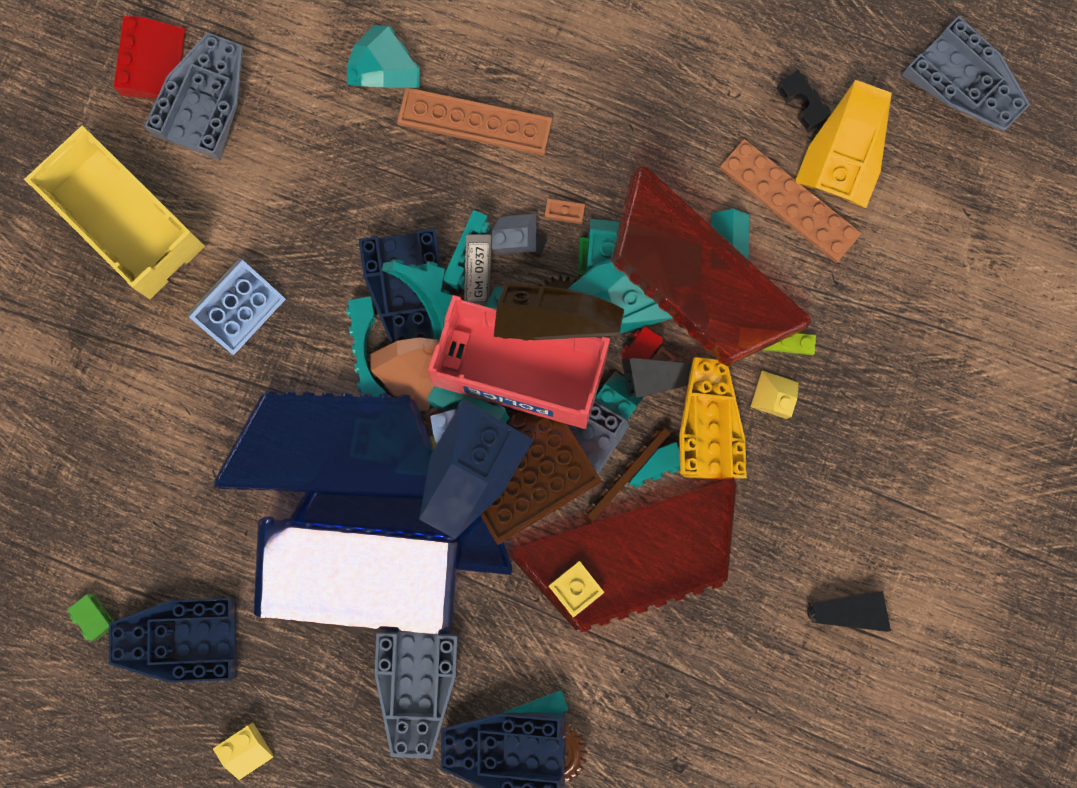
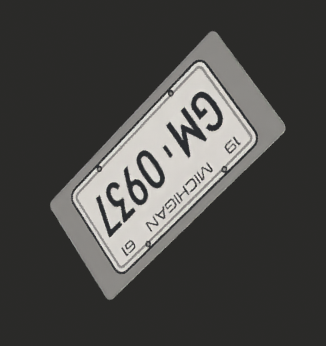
M491 235L466 236L464 301L485 306L489 300Z

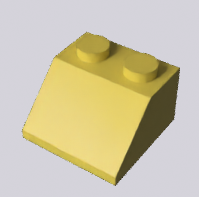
M254 723L249 724L213 748L222 765L238 780L274 757Z

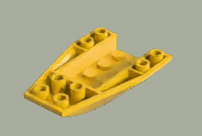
M855 80L808 146L795 179L796 183L811 189L822 190L846 199L849 203L866 208L881 172L892 93Z
M693 358L679 434L680 474L684 477L703 479L747 478L745 436L727 361Z

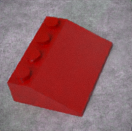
M123 16L113 86L121 96L157 99L166 77L182 60L186 29L144 17Z

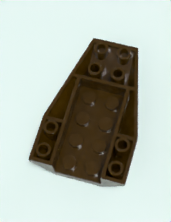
M505 283L497 304L494 337L535 341L619 336L624 309L599 297L574 290Z

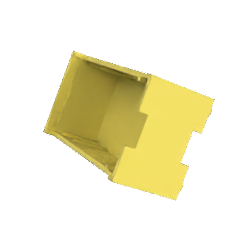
M83 126L76 130L24 179L133 289L148 299H151L169 282L167 279L183 263L188 264L205 247L176 216Z

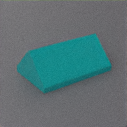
M736 209L711 213L710 269L748 271L749 214Z

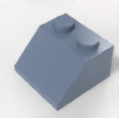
M536 214L499 217L492 230V250L500 255L536 252Z

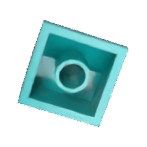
M614 372L594 401L627 421L644 396L638 398L628 397L625 378Z

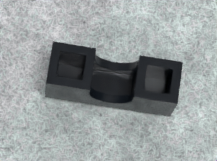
M797 70L779 82L776 89L786 103L794 99L804 102L806 109L801 112L797 119L807 133H810L827 121L831 115L830 110L826 104L821 102L817 91L811 88L804 74Z

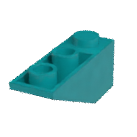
M675 442L658 449L631 479L628 486L633 485L634 488L645 485L644 480L652 478V481L663 477L662 473L670 471L673 474L680 471V450L677 443Z

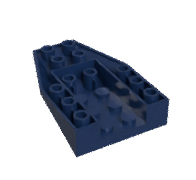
M462 400L430 455L419 520L456 539L502 495L534 439Z
M236 597L170 600L109 623V665L169 683L222 681L237 678Z
M565 712L499 713L442 728L441 770L480 788H565Z

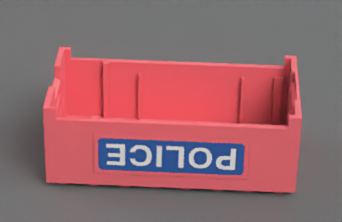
M453 295L445 317V325L439 343L435 347L428 368L433 386L586 429L608 356L610 338L587 337L524 341L522 339L494 337L496 310L463 301L461 297ZM452 341L457 342L453 356H449L448 353ZM460 344H464L461 358H456Z

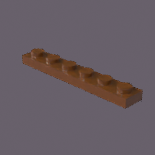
M666 428L662 431L658 429L651 437L653 442L649 446L645 444L639 450L640 456L638 459L634 460L632 458L625 466L628 470L623 475L619 473L612 481L615 485L611 489L606 488L600 495L601 501L598 504L594 502L588 508L587 512L589 514L586 516L593 522L669 436L670 432Z

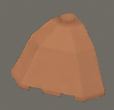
M420 337L400 340L370 355V373L375 378L378 377L385 384L384 387L394 397L397 396L404 403L403 406L409 411L425 413L429 411L430 403L427 401V398L434 386L428 368L435 347L438 345V340Z

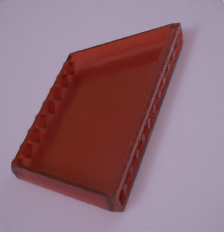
M640 166L631 175L610 261L617 270L629 277L630 282L639 286L647 297L652 298L661 310L671 315L677 324L682 325L691 337L696 338L702 343L704 349L713 353L721 364L726 366L734 364L808 328L812 322L809 315L652 171L644 166Z
M727 479L509 550L510 557L575 630L580 629V632L591 630V625L599 623V626L611 623L610 619L618 617V620L630 617L629 613L634 611L637 614L646 612L648 607L655 605L656 608L667 605L666 601L673 598L674 601L685 599V595L692 592L693 595L705 592L704 588L710 586L712 589L724 586L723 582L728 581L736 495L735 479ZM580 561L604 593L573 618L550 589L549 585Z

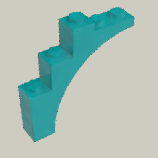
M392 259L391 262L383 263L382 271L397 277L417 294L431 320L434 338L439 343L445 325V317L453 296L450 295V291L441 290L445 269L437 267L438 264L434 262H426V264L418 266L412 264L406 266L403 265V261ZM452 341L448 353L449 356H453L457 342ZM460 344L456 358H461L464 344Z

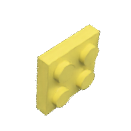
M580 561L549 585L550 589L573 618L604 593Z

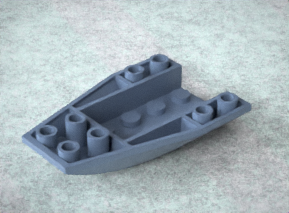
M422 631L376 633L375 679L391 757L432 759L456 677L457 636L440 632Z

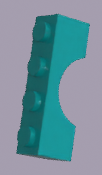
M434 386L427 398L432 407L443 412L456 409L458 404L464 400L505 424L509 419L505 411L506 409L501 405H492L488 401Z

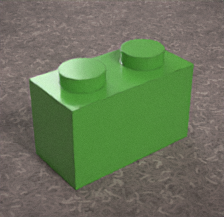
M86 594L67 609L72 622L79 625L82 629L81 634L90 642L99 640L108 633L109 623L114 622L94 594Z

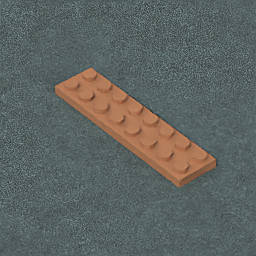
M405 88L397 123L400 126L544 156L552 118Z
M745 139L742 140L719 168L835 263L842 258L862 234L804 186L796 183L794 178Z

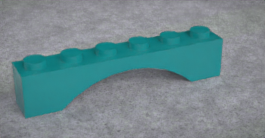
M372 297L348 300L349 306H346L348 318H351L352 324L349 325L350 336L354 337V344H351L353 355H356L357 358L354 367L356 374H359L360 381H357L358 392L362 393L363 399L360 400L361 412H364L367 416L382 414L389 407L388 393L379 386L370 373L367 361L368 336L377 319L374 301Z

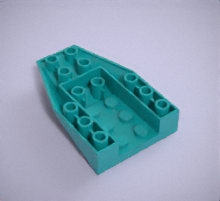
M648 242L595 265L568 288L569 290L599 297L623 308L624 316L620 334L678 317L656 248Z

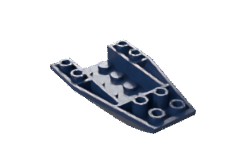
M436 229L419 230L414 234L385 238L375 236L358 239L363 276L390 343L419 337L433 339L434 332L431 320L417 294L397 277L382 271L383 263L396 259L403 261V265L406 266L409 264L418 266L424 265L426 262H434L438 264L437 267L441 268Z

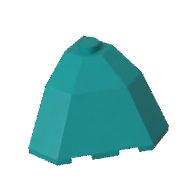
M373 25L353 47L347 63V84L368 87L419 88L420 68L416 62L411 60L408 50L401 41H398L391 26Z

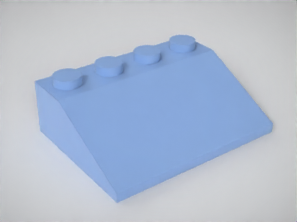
M239 258L187 315L234 355L286 299L246 262Z

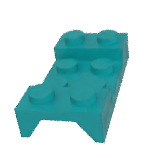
M475 210L472 211L443 277V281L447 283L445 289L457 294L465 289L466 236L489 235L491 228H489L490 223H488L487 215Z

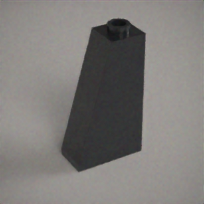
M622 358L628 397L638 398L687 386L692 363Z
M872 591L808 602L807 615L813 623L885 632L891 631L883 591Z

